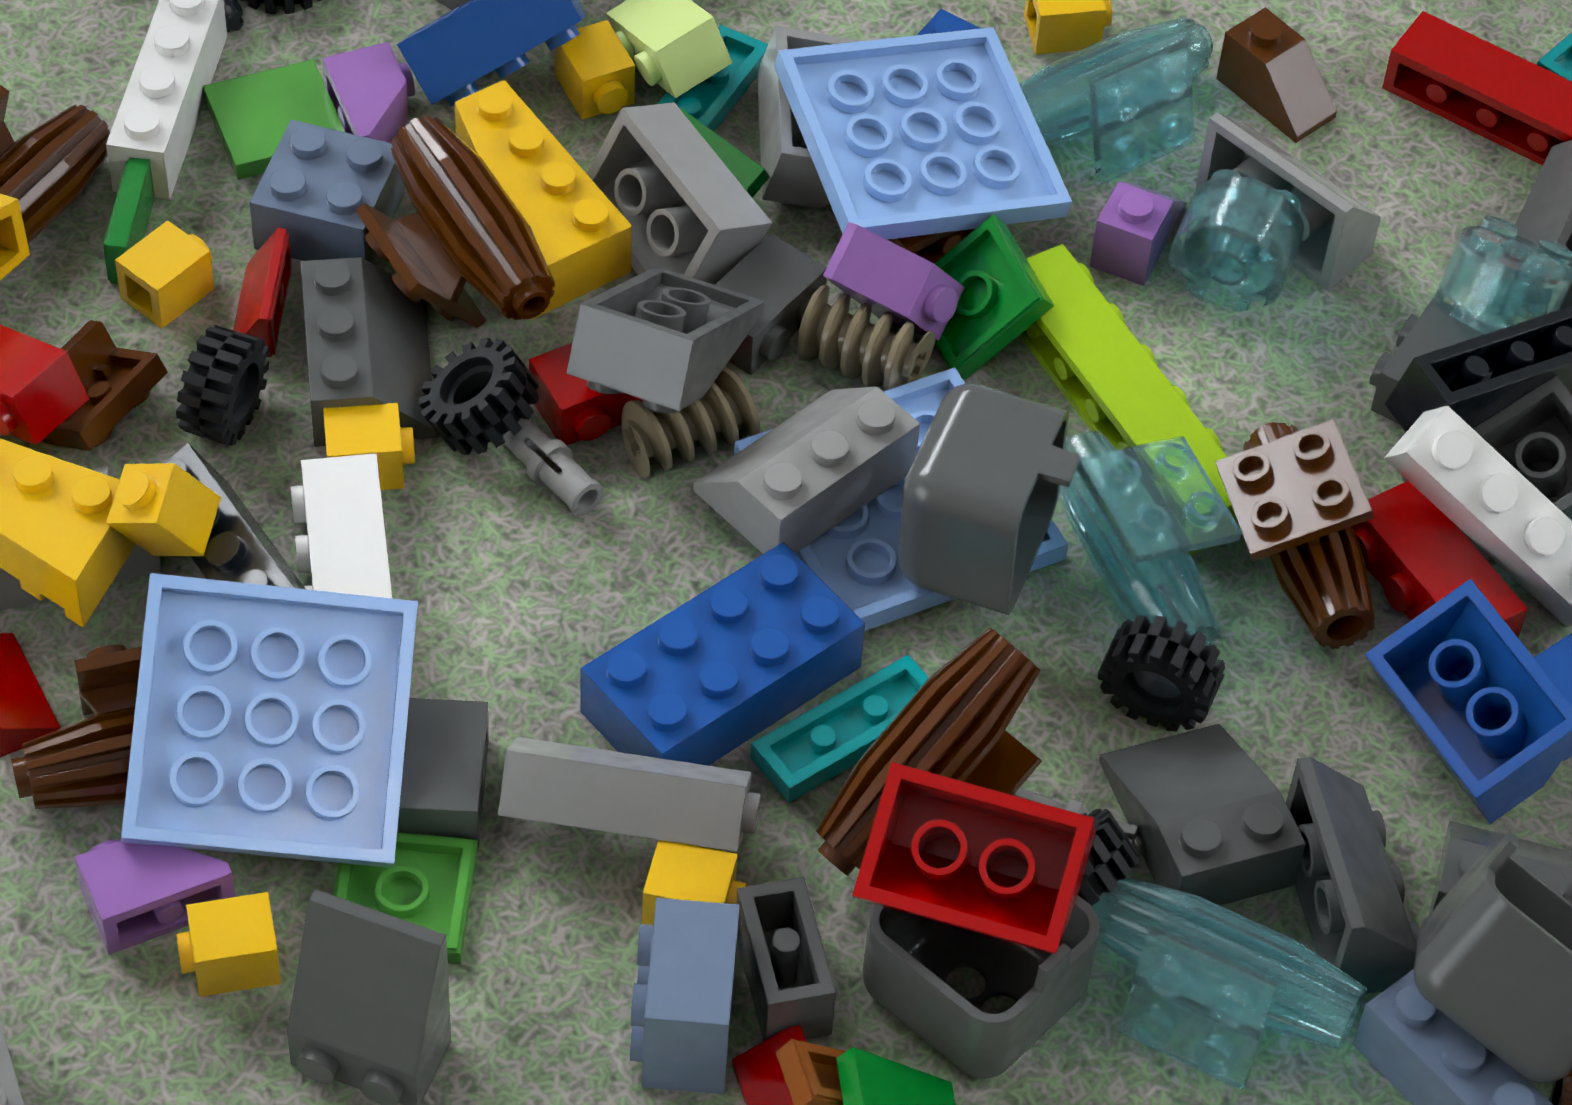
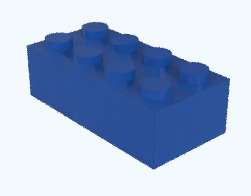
M782 542L581 667L580 712L617 752L709 766L859 669L862 660L865 623Z

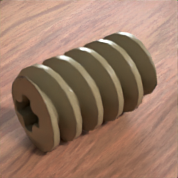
M822 285L814 292L805 309L798 335L800 356L809 361L819 357L821 365L825 368L833 370L840 366L842 375L853 380L862 375L864 385L878 388L883 385L884 391L916 381L920 377L935 344V334L928 331L919 343L916 344L912 342L915 327L913 323L907 321L897 334L891 333L893 315L891 313L885 312L876 324L873 325L870 323L872 312L870 304L864 302L855 314L851 315L849 314L850 295L842 293L831 306L827 304L830 291L828 285Z
M724 368L704 397L676 413L653 411L645 407L638 399L626 402L622 408L621 423L625 448L633 468L642 478L650 477L649 458L654 457L661 469L667 471L672 469L673 466L671 452L673 449L677 450L684 462L689 463L695 459V441L699 442L706 454L711 455L717 451V433H720L728 446H735V441L739 440V425H742L749 437L760 433V419L754 401L742 380L735 372L728 368Z

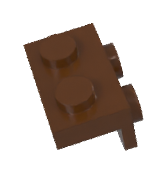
M88 321L61 349L68 352L89 396V400L47 435L42 442L91 451L94 447L104 443L110 437L112 429L133 408L142 404L149 397L150 390L168 373L157 353L117 348L102 322Z

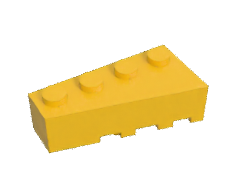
M505 80L455 102L456 135L483 159L530 225L554 279V294L550 298L548 307L540 315L531 318V320L631 272L632 225Z
M0 439V568L19 579L21 588L42 601L47 597L64 608L65 616L84 628L136 546V543L106 523L120 479Z

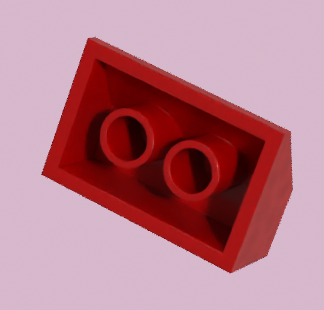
M891 762L852 896L853 898L1057 955L1078 896L1096 832L1095 820L1093 817Z

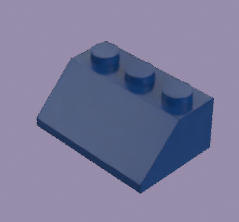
M469 0L409 34L397 43V46L431 105L446 98L451 107L455 105L456 101L480 91L476 80L495 70L501 79L528 64L530 61L525 52L545 42L551 51L578 36L580 33L575 24L581 22L586 17L580 0Z
M1471 578L1365 653L1380 682L1489 824H1492L1544 787L1572 747V705Z

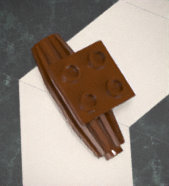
M0 85V194L19 200L29 245L79 197L107 158L106 143L110 131L107 128L106 122L102 121L96 112L88 110L83 105L78 107L73 105L14 142L4 122L10 91Z
M428 115L423 116L421 119L414 118L410 120V123L405 127L402 126L398 130L397 136L393 137L391 141L393 148L390 149L417 212L394 220L363 203L356 212L369 230V233L365 236L367 243L381 258L392 264L397 271L392 276V279L409 299L414 302H419L422 298L427 300L439 314L449 321L458 317L476 328L482 326L487 321L465 290L464 286L467 281L508 319L511 317L514 320L531 319L540 315L550 303V298L554 294L553 287H555V282L530 225L483 159L437 117L433 119Z
M1335 419L1301 431L1292 424L1291 426H1287L1286 423L1276 422L1264 424L1250 435L1249 441H1245L1243 452L1215 461L1252 561L1267 556L1270 557L1282 590L1319 645L1323 647L1330 646L1331 649H1339L1340 646L1345 645L1349 647L1354 645V642L1366 638L1368 631L1373 630L1375 626L1374 620L1376 618L1366 562L1352 527L1373 519L1372 509Z
M991 627L984 631L927 679L858 760L816 830L825 840L818 851L847 876L855 867L860 869L891 762L1014 795L1042 760L1005 729L1041 670Z
M123 645L102 646L90 651L87 654V658L75 660L83 715L95 713V716L22 743L24 757L11 759L19 799L33 796L35 809L104 806L125 803L142 646L126 649Z

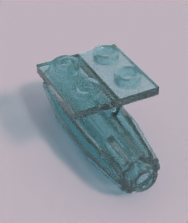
M1183 17L1118 33L1048 64L1019 85L1047 146L1082 138L1092 133L1095 177L1101 184H1104L1195 142L1192 78L1208 68L1210 64L1208 60L1213 52V42L1208 30L1203 25L1195 24L1193 19Z
M1090 430L1083 431L1082 434H1075L1069 437L1065 444V450L1081 455V460L1070 486L1060 485L1059 492L1074 533L1117 607L1133 623L1136 616L1146 615L1151 624L1156 615L1167 617V625L1175 627L1177 620L1188 624L1186 633L1192 636L1197 631H1200L1207 637L1203 645L1204 647L1214 645L1212 642L1218 638L1219 627L1196 565L1189 552L1238 541L1242 531L1185 437L1182 436L1118 450L1104 434L1097 430L1095 432Z
M1128 877L1127 879L1118 880L1119 886L1111 893H1103L1099 896L1101 900L1092 906L1100 922L1098 941L1137 967L1118 1032L1243 1090L1248 1081L1264 1029L1339 1050L1345 1043L1364 1001L1367 991L1366 986L1297 940L1200 896Z

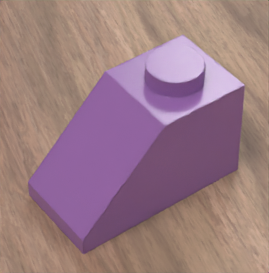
M389 42L322 58L324 84L345 132L391 143L393 137L397 136L398 130L405 126L408 121L407 97L415 95L414 81L408 64L406 62L398 63Z
M1118 182L1097 219L1090 267L1144 286L1185 211L1187 202L1135 183Z
M851 222L848 223L823 274L824 278L850 295L851 298L861 305L864 302L872 306V313L880 318L885 312H889L893 315L892 325L901 328L909 321L915 325L914 333L924 336L928 331H931L935 334V340L938 341L948 321L954 315L957 302L965 288L934 263Z
M109 840L96 845L89 852L75 856L81 892L108 955L189 926L187 904L235 897L233 874L228 862L182 847L122 843L121 840Z

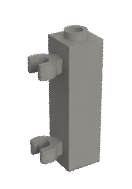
M515 737L506 749L498 815L737 852L743 838V833L755 834L761 794L749 792L752 772Z

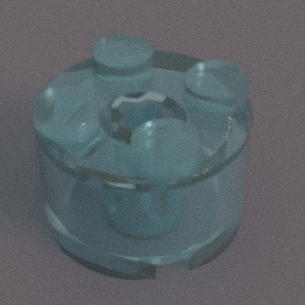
M1223 169L1214 172L1211 179L1194 192L1169 251V263L1173 272L1175 273L1176 268H1179L1187 279L1185 288L1199 300L1232 311H1247L1250 303L1266 300L1264 304L1266 306L1274 302L1284 287L1303 239L1304 228L1299 214L1301 203L1293 193L1287 190H1277L1261 181L1242 177L1233 170Z
M1485 216L1481 226H1467L1463 228L1436 290L1435 300L1440 305L1448 298L1454 303L1450 315L1485 334L1560 310L1572 284V267L1569 265L1572 259V252L1565 246L1549 240H1540L1539 244L1516 235L1518 228L1512 223L1498 217Z

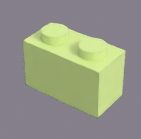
M626 0L606 12L613 30L644 80L650 86L657 83L675 98L733 63L714 17L692 0Z

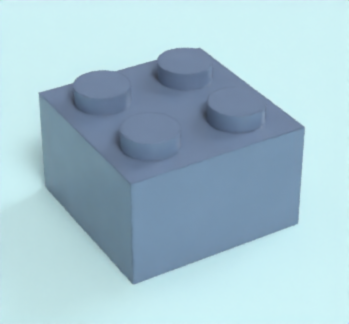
M290 120L249 202L254 249L259 250L277 228L287 229V233H289L291 258L311 261L362 257L373 263L377 253L369 246L365 239L369 230L356 210L363 203H366L388 217L394 218L405 194V185L390 148H393L392 144Z
M656 898L654 925L640 924L637 953L638 977L637 984L634 983L631 1007L630 1061L643 1062L642 1087L725 1094L740 904Z

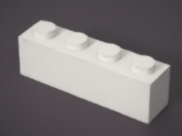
M159 0L106 143L113 192H118L125 163L129 160V157L150 159L154 197L170 200L205 101L203 86L211 84L227 38L224 0Z
M1448 405L1423 412L1384 459L1565 626H1572V521Z
M377 454L301 460L303 485L290 487L294 524L307 523L308 535L295 536L298 574L311 573L312 585L304 587L307 590L392 598Z

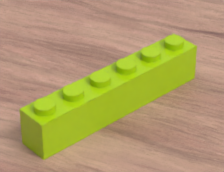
M1064 244L1027 257V261L1053 302L1054 307L1019 336L1183 555L1189 557L1242 534L1215 461L1227 457L1222 450L1218 436L1212 429L1205 428L1190 409L1187 397L1181 388L1176 385L1172 386L1157 366L1151 349L1147 345L1139 343L1126 326L1120 309L1114 303H1108L1094 285L1089 269L1083 263H1077Z

